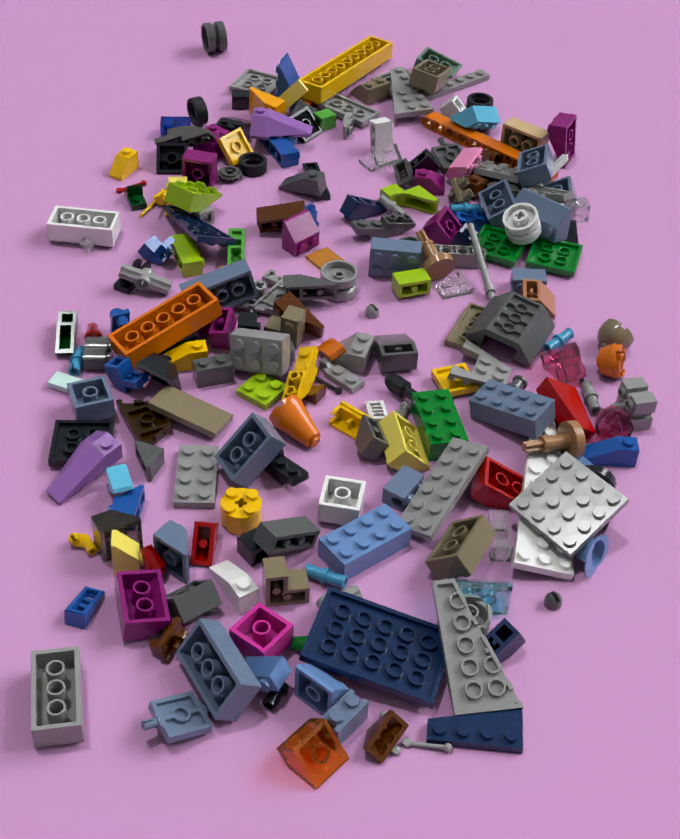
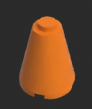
M297 395L286 397L282 400L284 403L282 406H276L269 416L270 422L305 447H315L320 442L321 434L304 403Z

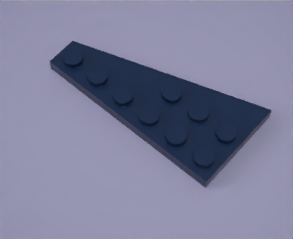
M165 205L164 211L196 242L206 243L211 246L218 244L223 247L235 245L236 239L177 206Z

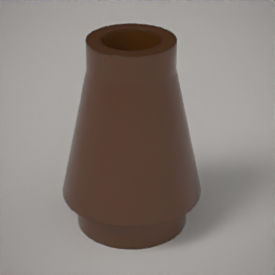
M483 150L481 153V159L493 161L496 165H499L502 160V155L498 151Z

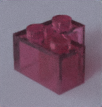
M576 342L539 352L544 369L554 368L558 381L570 383L587 377L586 369L580 356V349Z

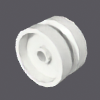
M517 203L510 206L504 212L503 225L508 240L513 244H529L535 241L541 234L542 227L538 211L532 204Z

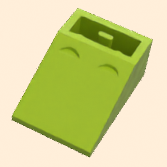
M177 180L176 182H169L164 201L187 212H200L221 198L223 194L217 192L218 189L214 187H206L205 183L196 181V183L186 181L185 183Z

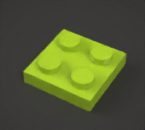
M256 373L236 389V395L266 411L282 397L285 384L267 374Z

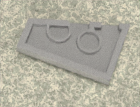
M545 186L527 188L559 203H566L568 200L574 199L575 192Z

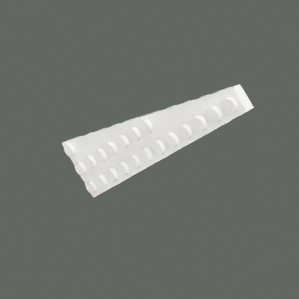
M555 419L540 436L556 434ZM559 450L548 451L547 453H541L540 451L526 453L527 459L524 466L521 492L559 458ZM519 517L517 519L518 527L515 534L516 543L513 549L511 568L571 581L574 577L572 558Z

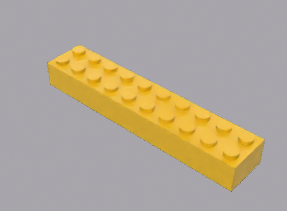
M370 35L300 78V81L308 89L302 98L313 101L316 104H322L392 58L393 42Z

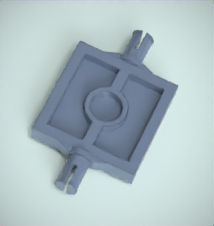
M193 691L150 701L148 709L153 718L141 721L143 731L158 728L167 744L210 733L213 727L208 718V714L211 713L209 708L197 699Z

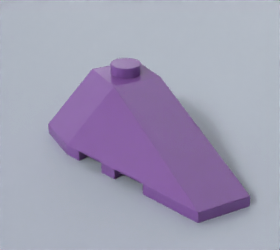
M254 107L250 138L268 140L269 137L278 136V139H283L284 136L289 135L293 138L311 137L313 126L271 109Z
M95 431L79 444L46 492L61 505L103 473L107 467H111L123 457L121 444L108 432Z

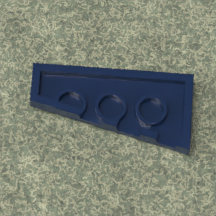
M522 708L428 718L426 743L440 745L450 743L452 747L522 754Z

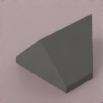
M298 99L289 108L287 116L294 115L306 106L309 107L313 115L317 110L301 99Z

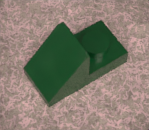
M142 184L127 186L124 190V195L131 211L146 209L147 202L143 196Z

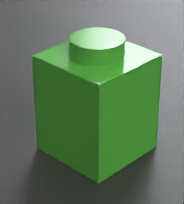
M329 108L314 112V117L323 131L336 127V114Z

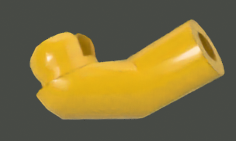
M73 532L68 536V541L72 546L85 548L90 556L97 553L98 549L89 535Z

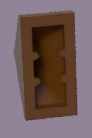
M389 710L367 729L363 749L377 762L382 764L409 724L393 710Z

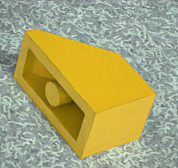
M124 147L115 156L109 177L123 181L139 167L138 151L128 147Z

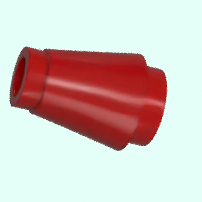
M152 544L140 549L145 570L161 569L162 574L167 571L165 568L166 563L155 548H153Z

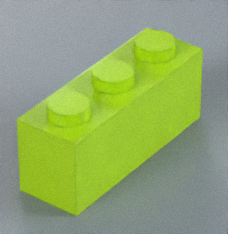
M188 233L171 235L175 239V242L171 245L173 247L171 252L183 278L203 274L205 262L204 258L200 257L199 248H196L195 240Z

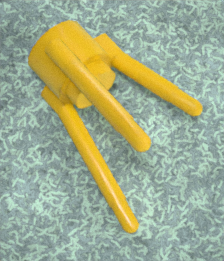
M161 189V191L153 196L154 201L139 216L145 215L156 203L161 206L170 205V203L164 201L167 191Z

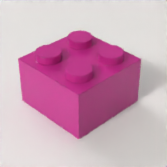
M258 602L229 629V636L244 657L279 656L292 643L294 625Z

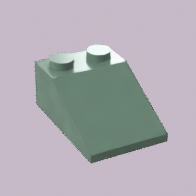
M426 47L416 58L414 67L428 59L452 68L449 79H452L463 64Z

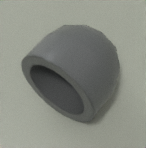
M552 591L546 594L544 606L548 610L556 611L561 607L562 597L559 593Z

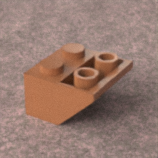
M523 279L520 295L544 305L551 319H555V295L541 280Z

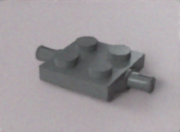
M443 137L438 138L440 146L432 147L431 153L438 159L442 173H445L460 154L462 148L459 143L449 144L445 142Z

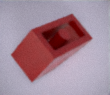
M194 521L190 564L212 566L219 522Z

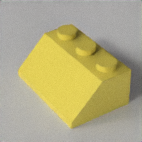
M394 410L379 421L389 444L384 452L386 463L390 468H395L397 471L403 465L416 471L429 470L431 468L416 426Z

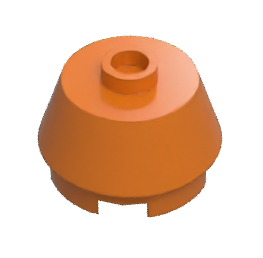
M612 343L599 349L596 364L600 374L615 379L617 377H624L626 370L622 368L624 367V361H626L625 347H622L623 344Z

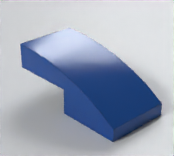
M473 209L471 214L456 211L454 214L462 226L469 218L481 226L490 223L486 213Z

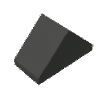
M134 441L136 458L147 481H152L165 463L164 448L141 441Z

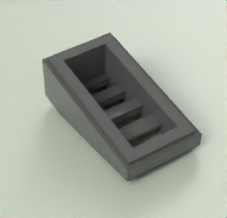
M406 158L393 165L401 188L414 181L411 163Z

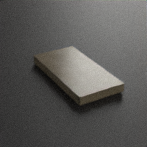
M470 302L445 339L444 346L461 351L465 341L469 340L482 349L489 336L484 339L482 344L466 338L465 335L485 307Z
M168 384L147 404V408L213 439L233 419V414Z

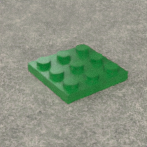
M484 224L477 234L480 247L485 248L487 251L486 260L508 267L515 266L528 245L513 244L508 240L504 229Z
M539 236L532 243L525 267L545 269L548 273L574 278L583 245L566 241L554 243Z

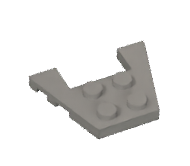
M270 269L262 276V281L273 287L260 299H252L233 308L241 310L250 308L258 313L274 315V301L284 296L283 277H278L275 271Z
M466 340L460 353L477 360L472 372L453 365L447 379L453 381L455 378L462 379V383L465 384L470 382L478 383L482 387L489 379L506 384L512 369L469 340Z

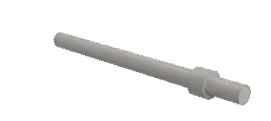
M469 223L467 224L485 284V294L488 295L490 301L495 296L494 293L496 291L490 281L474 224Z

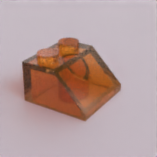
M309 718L276 748L288 768L315 790L349 759L326 718Z

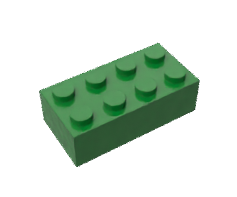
M449 389L412 392L411 413L419 430L428 461L438 460L453 437L469 441Z

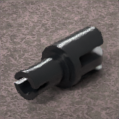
M391 373L385 377V385L388 390L400 398L406 397L411 400L412 392H417L412 388L409 381L399 375Z

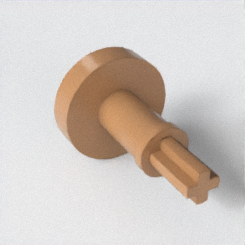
M424 229L417 231L416 235L419 241L422 242L421 251L427 259L421 268H425L431 281L445 278L455 268L453 257L446 252L438 253L433 240L428 239Z
M576 420L563 421L558 426L557 434L539 436L536 440L522 442V451H525V453L536 451L547 453L548 451L560 450L561 454L566 451L574 458L584 455L586 438L582 426Z

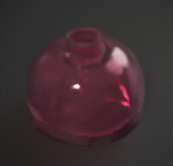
M607 406L601 409L594 420V428L601 441L616 436L630 437L634 429L631 416L625 409L619 406Z

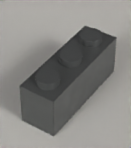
M306 516L264 521L258 525L253 540L270 555L313 548L321 530Z

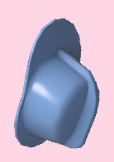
M606 535L593 537L576 553L577 559L585 564L584 572L587 578L592 577L607 554L609 541Z

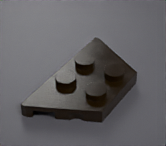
M121 399L116 400V406L136 441L154 445L173 430V425L168 417L147 408L149 401L134 400V403H123Z

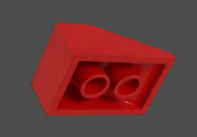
M486 456L472 478L470 498L487 507L511 510L509 504L521 493L523 476Z

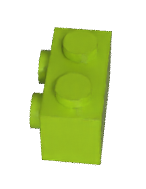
M425 268L392 273L391 287L397 298L429 294L431 278Z

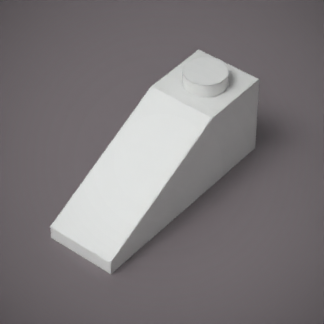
M225 560L209 567V572L239 615L251 610L259 602V588L251 577L235 564Z

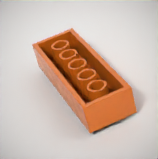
M198 281L110 333L107 337L115 354L130 358L134 369L136 368V363L153 353H161L223 314L219 300Z

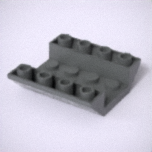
M511 291L492 297L465 337L479 344H482L487 336L517 349L513 360L530 367L543 344H545L554 330L555 324L544 305Z

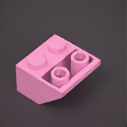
M464 148L449 166L445 177L448 179L453 177L459 179L463 176L466 178L471 176L470 173L474 172V167L478 165L482 158L483 148Z

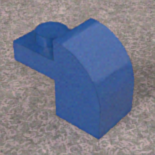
M153 235L137 252L146 261L160 265L173 254L171 252L173 249L171 245L175 242V239L170 236L162 243Z
M115 356L104 365L111 383L124 393L131 389H140L150 380L147 373L134 371L130 358Z

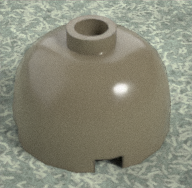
M607 319L599 328L597 338L601 348L617 343L623 344L622 347H625V350H627L634 341L633 335L628 328L624 330L620 326L621 322L615 319Z

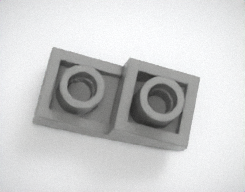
M347 112L343 118V140H346L353 133L354 119L352 112Z

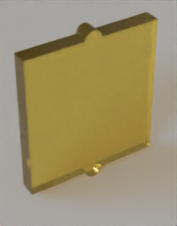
M328 247L318 251L315 250V252L305 256L319 270L329 261L343 260Z

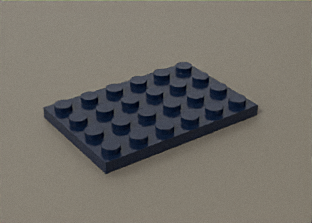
M330 586L299 657V660L312 664L431 709L445 669L438 625Z

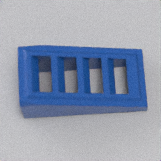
M85 586L64 610L65 624L85 629L103 600L105 591Z

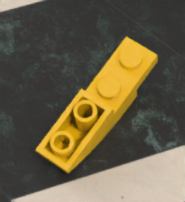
M317 346L299 348L294 370L288 373L281 401L291 395H297L302 400L310 391L318 371L315 365L319 352Z

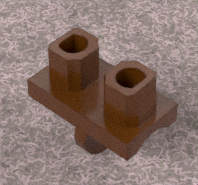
M174 617L169 625L160 630L162 637L160 639H152L149 644L152 653L160 655L164 663L170 662L181 643L189 634L181 624V617Z

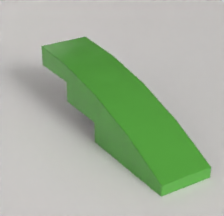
M228 229V235L235 238L236 243L235 245H228L227 265L245 258V229Z

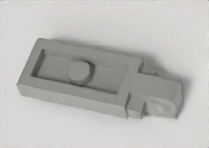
M325 357L319 360V369L325 374V378L348 393L353 394L364 386L365 381L341 365L335 362L332 363Z

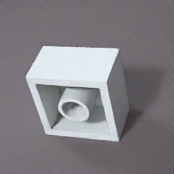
M326 475L318 503L317 521L345 525L360 517L365 499L366 481Z

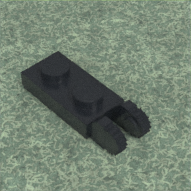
M136 259L132 267L138 269L141 266V269L151 268V263L146 261L142 265V260ZM119 278L113 286L115 290L130 294L136 287V284Z

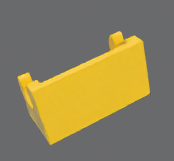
M342 400L331 411L330 414L334 417L329 420V425L356 440L361 417L367 414Z

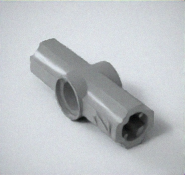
M124 263L118 275L122 279L135 283L140 290L144 291L153 289L168 295L172 285L171 280L155 275L154 271L150 268L140 270Z

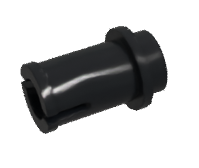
M284 682L279 692H269L262 701L263 706L268 710L275 711L283 696L288 694V684Z

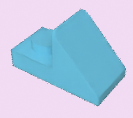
M126 464L106 468L108 491L115 494L134 489Z

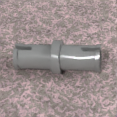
M384 194L379 197L381 200H377L389 213L394 215L408 214V212L398 206V203L391 201Z
M585 380L580 384L584 394L583 399L588 404L590 414H599L602 409L598 402V394L594 391L592 382Z

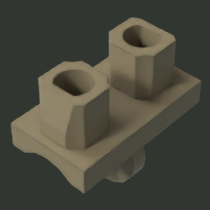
M464 176L459 179L454 177L450 179L453 188L450 189L448 199L454 201V203L467 202L470 204L469 200L474 197V194L469 188L464 189L470 184L468 179Z

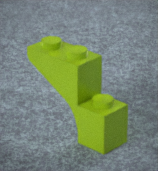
M394 183L380 189V196L384 194L391 201L398 203L399 207H408L429 214H436L438 212L439 199L420 185L403 190Z

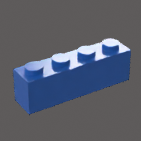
M278 136L269 137L268 140L259 139L281 168L299 164L300 152L289 141L287 136H284L283 139H278Z

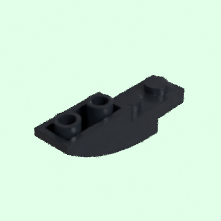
M283 449L264 469L281 485L288 483L294 487L309 479L308 471L285 457Z

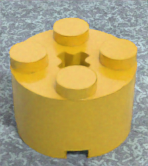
M230 487L220 500L221 525L225 526L228 532L241 535L252 529H257L260 522H262V500L256 489Z

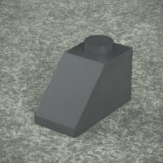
M363 415L355 444L358 454L362 458H368L375 462L389 444L379 421Z

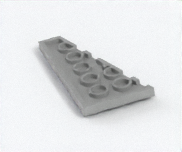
M403 67L390 69L394 119L427 115L433 112L434 107L421 90L409 85L410 76Z
M456 580L432 581L431 586L453 716L523 709V704L514 693L510 680H507L496 654L485 634L483 635L476 617L472 615L467 606V601Z

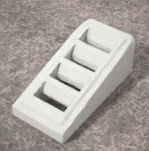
M383 400L365 401L366 414L373 419L380 421L388 415Z

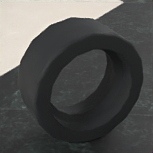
M481 92L472 93L467 97L466 108L472 105L493 106V97Z
M201 96L189 98L187 100V111L194 126L206 124L208 122V110L205 101Z
M248 152L239 157V169L242 171V175L259 177L267 172V158L263 154Z

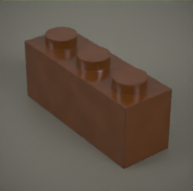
M304 200L256 208L257 225L260 233L282 230L283 220L306 210Z

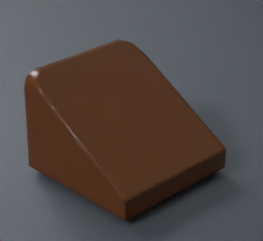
M312 385L310 391L303 399L316 405L326 395V385Z

